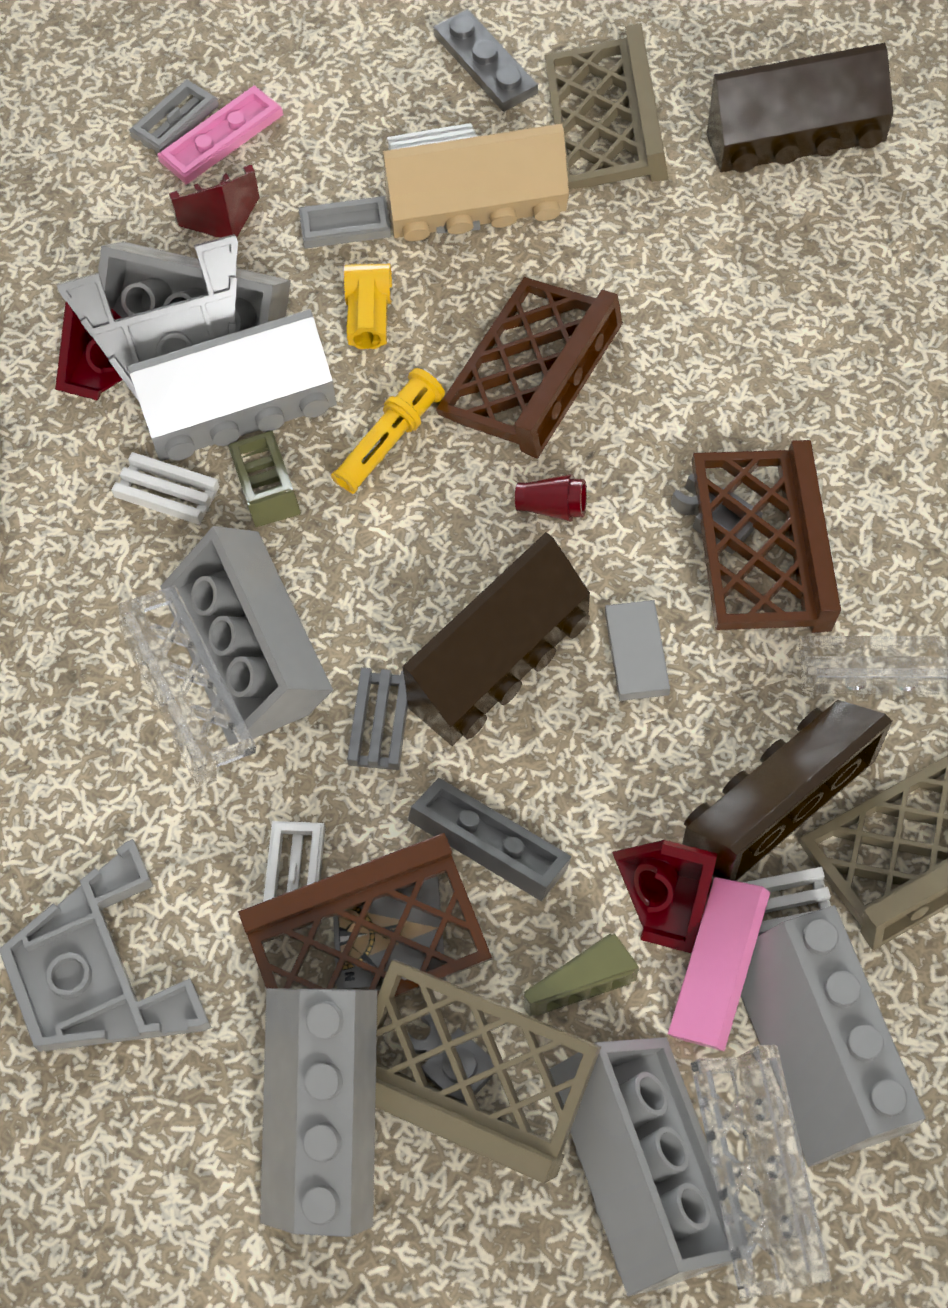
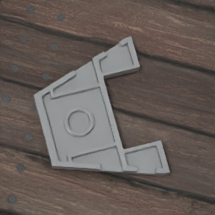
M235 234L194 245L208 290L207 294L115 320L99 272L57 284L58 291L81 320L82 325L108 357L109 362L137 400L138 397L127 366L235 333L238 241Z
M133 839L121 845L116 850L118 854L100 870L94 868L80 880L81 886L57 906L54 903L0 948V955L33 1046L39 1052L202 1032L212 1028L190 978L139 1002L137 1001L102 912L106 907L154 887Z

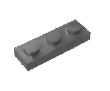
M468 9L433 26L436 39L503 112L538 94V84Z
M438 778L411 806L407 820L432 836L445 833L450 847L541 902L566 872L572 857L441 778Z

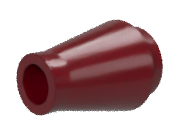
M573 474L527 483L518 482L516 484V511H527L569 522L573 521V517L585 516L587 506V485L585 479H575Z

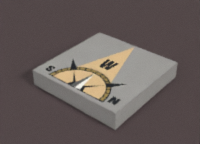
M434 877L424 881L416 900L441 911L438 877ZM415 885L397 892L410 897ZM388 896L373 901L365 920L394 932L406 904ZM364 905L346 912L359 917ZM412 908L401 936L430 948L441 920ZM335 915L333 916L335 949L343 952L355 924ZM362 927L349 956L378 968L390 939ZM443 935L436 948V951L444 954ZM397 943L385 968V972H387L391 960H398L420 970L426 955ZM335 958L336 965L339 961V959ZM432 958L427 971L442 966L445 963ZM345 963L336 983L337 989L368 990L375 975ZM382 978L377 986V991L381 989L384 981Z

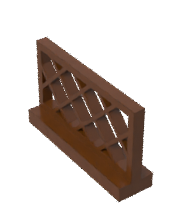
M524 277L436 408L438 415L460 425L519 444L521 452L538 459L623 324L618 294L601 289L598 296L594 298ZM529 293L546 299L548 302L547 305L524 312L521 306ZM573 309L586 311L582 319L563 324L560 316L561 313ZM552 316L554 317L557 327L533 335L529 324ZM523 326L527 337L502 345L500 336L504 330ZM563 339L565 346L561 352L542 358L539 346ZM530 349L533 350L536 360L511 368L507 357ZM502 359L505 367L504 371L480 379L478 369L482 363ZM539 372L542 373L544 379L539 386L520 392L516 380ZM511 383L515 394L491 402L488 401L485 390ZM478 392L483 401L482 405L467 410L454 406L460 397ZM520 406L522 413L513 426L495 420L494 414Z
M811 440L792 441L789 450L693 453L691 462L695 478V490L698 497V511L701 517L700 525L715 630L810 627L811 633L831 632L841 612V605ZM777 466L780 480L770 488L751 473L757 467ZM705 468H723L735 478L722 490L707 479ZM741 483L762 497L751 510L729 495ZM709 493L716 497L711 503ZM721 502L722 505L741 518L730 532L715 522L712 517V512ZM768 503H771L786 514L787 521L779 530L756 515ZM749 521L753 524V528L769 539L758 552L736 537ZM787 532H789V538L785 536ZM715 537L721 540L718 544H716ZM775 545H778L793 556L794 564L786 573L764 558ZM727 546L748 561L736 575L719 563L718 556ZM754 567H757L776 581L764 596L743 581ZM795 574L797 582L792 579ZM722 580L727 583V585L724 588L722 586ZM784 587L800 599L802 611L785 612L771 602V599ZM733 589L755 604L748 613H726L725 598Z
M445 833L238 911L266 988H278L274 974L287 979L284 989H292L294 983L308 989H334L345 963H348L375 975L368 990H376L381 978H385L387 973L385 968L397 943L426 955L420 970L440 979L492 960L491 953L453 860L452 850ZM446 873L453 891L452 898L445 912L416 900L424 881ZM415 885L410 897L397 892ZM388 896L406 904L394 932L365 920L374 900ZM456 903H458L464 921L451 915ZM364 905L359 917L346 912ZM412 908L441 920L430 948L401 936ZM335 915L355 924L343 952L314 940L322 921ZM447 923L468 931L477 952L457 960L437 952L436 948ZM312 925L307 937L295 932ZM362 927L390 939L378 968L349 956ZM284 935L303 943L291 972L269 963L263 943ZM310 947L339 959L326 988L298 976ZM432 958L445 963L442 966L427 971ZM401 979L394 998L419 989V984L408 979Z

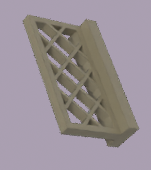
M642 23L625 26L626 38L544 55L554 125L562 123L564 129L569 189L593 187L650 175L651 182L669 180ZM621 55L622 59L611 71L598 65L603 58ZM574 65L579 68L570 79L557 74L555 70L556 66ZM590 73L603 79L593 91L580 85ZM612 85L626 90L617 102L603 96ZM571 93L584 99L575 111L560 105ZM594 105L608 111L598 123L584 117ZM618 116L631 122L621 135L608 129ZM575 125L589 131L579 144L565 137ZM599 137L613 143L603 156L589 149ZM567 149L572 151L569 155L567 154ZM623 149L637 155L639 159L637 162L623 165L613 160ZM581 157L595 164L588 172L570 174V167Z
M948 756L799 837L800 845L815 867H822L824 879L860 924V933L872 950L877 949L948 908V847L939 846L942 826L948 827V814H944L948 795ZM945 774L944 781L935 780L936 778ZM918 788L942 793L939 811L933 812L907 807L909 793ZM902 798L901 805L892 804L893 802ZM875 812L898 817L895 837L863 831L865 818ZM904 819L936 825L933 844L902 839L901 833ZM858 822L857 830L848 828ZM832 836L853 841L851 861L828 858L818 844ZM860 843L892 849L889 870L858 864L857 858ZM898 851L930 857L929 869L919 875L895 871ZM936 859L944 860L936 865ZM840 873L848 874L847 881H845ZM854 876L886 882L884 895L864 905L852 890ZM892 883L900 885L891 890Z
M391 960L377 997L376 1043L380 1036L395 1030L407 1061L391 1068L376 1062L375 1107L543 1184L556 1178L565 1156L562 1154L601 1046L398 960ZM401 977L419 984L428 1006L403 1018L394 999ZM432 990L448 996V998L437 1002ZM460 1001L470 1006L479 1029L452 1040L440 1009ZM483 1012L495 1016L499 1020L488 1024ZM389 1013L392 1023L383 1026ZM431 1014L443 1045L417 1056L405 1025ZM511 1023L521 1027L530 1051L503 1062L491 1031ZM535 1034L552 1042L539 1046ZM482 1036L494 1067L468 1078L455 1047ZM563 1045L583 1054L575 1078L556 1086L543 1053ZM446 1051L458 1083L440 1091L429 1086L420 1062ZM534 1058L547 1090L519 1101L506 1069ZM410 1067L414 1079L400 1073V1071ZM497 1074L510 1106L492 1114L479 1107L471 1085ZM571 1087L564 1105L559 1092ZM461 1090L465 1101L449 1094ZM550 1096L559 1118L551 1140L531 1131L522 1109ZM513 1112L517 1124L501 1117Z

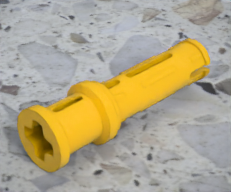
M413 368L408 374L409 381L396 396L388 397L384 403V414L360 440L359 444L338 469L331 474L333 481L351 494L356 493L358 487L384 459L385 455L405 432L417 430L421 425L420 418L433 402L437 403L445 396L444 388L430 373L420 368ZM379 439H381V441L377 444V446L371 451V453H370V454L366 457V459L362 462L363 458H364V457L368 454V452L374 447V445L379 441Z

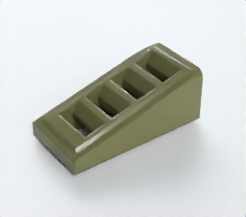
M273 431L228 445L255 527L301 514ZM270 451L271 455L245 464L242 458ZM251 452L243 457L241 456V454ZM275 466L274 469L248 477V473ZM280 481L281 483L255 493L253 491L255 488Z
M610 933L524 992L523 1008L529 1016H538L624 987L637 980L639 967L616 934L611 935Z

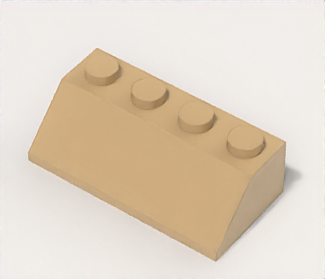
M562 123L383 151L385 192L394 238L404 237L407 241H420L427 238L430 232H437L436 227L445 226V230L447 229L450 234H464L471 231L474 227L473 221L480 220V225L491 223L496 228L508 227L513 225L519 218L532 216L538 221H547L558 217L560 212H564L567 209L569 187Z

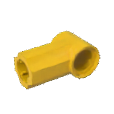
M390 263L345 264L344 292L345 302L348 305L346 331L348 345L358 349H378L380 346L387 344L388 305L392 304L390 298V287H392Z

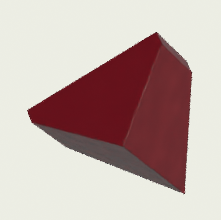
M252 164L243 167L244 175L230 180L227 173H225L218 185L204 189L197 183L194 184L197 192L181 197L178 191L169 193L178 226L217 238L233 234L237 238L260 198Z
M65 301L55 390L99 400L102 392L123 379L109 362L108 357L94 338L90 336L82 325L81 320L70 305ZM111 309L113 318L115 320L122 318L117 312Z
M667 840L613 851L612 854L643 927L640 940L692 954L718 853Z

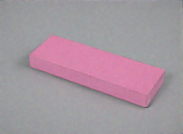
M254 85L158 153L159 162L187 185L283 116L282 107Z
M714 877L668 1035L686 1042L725 1051L770 896V892L763 886Z

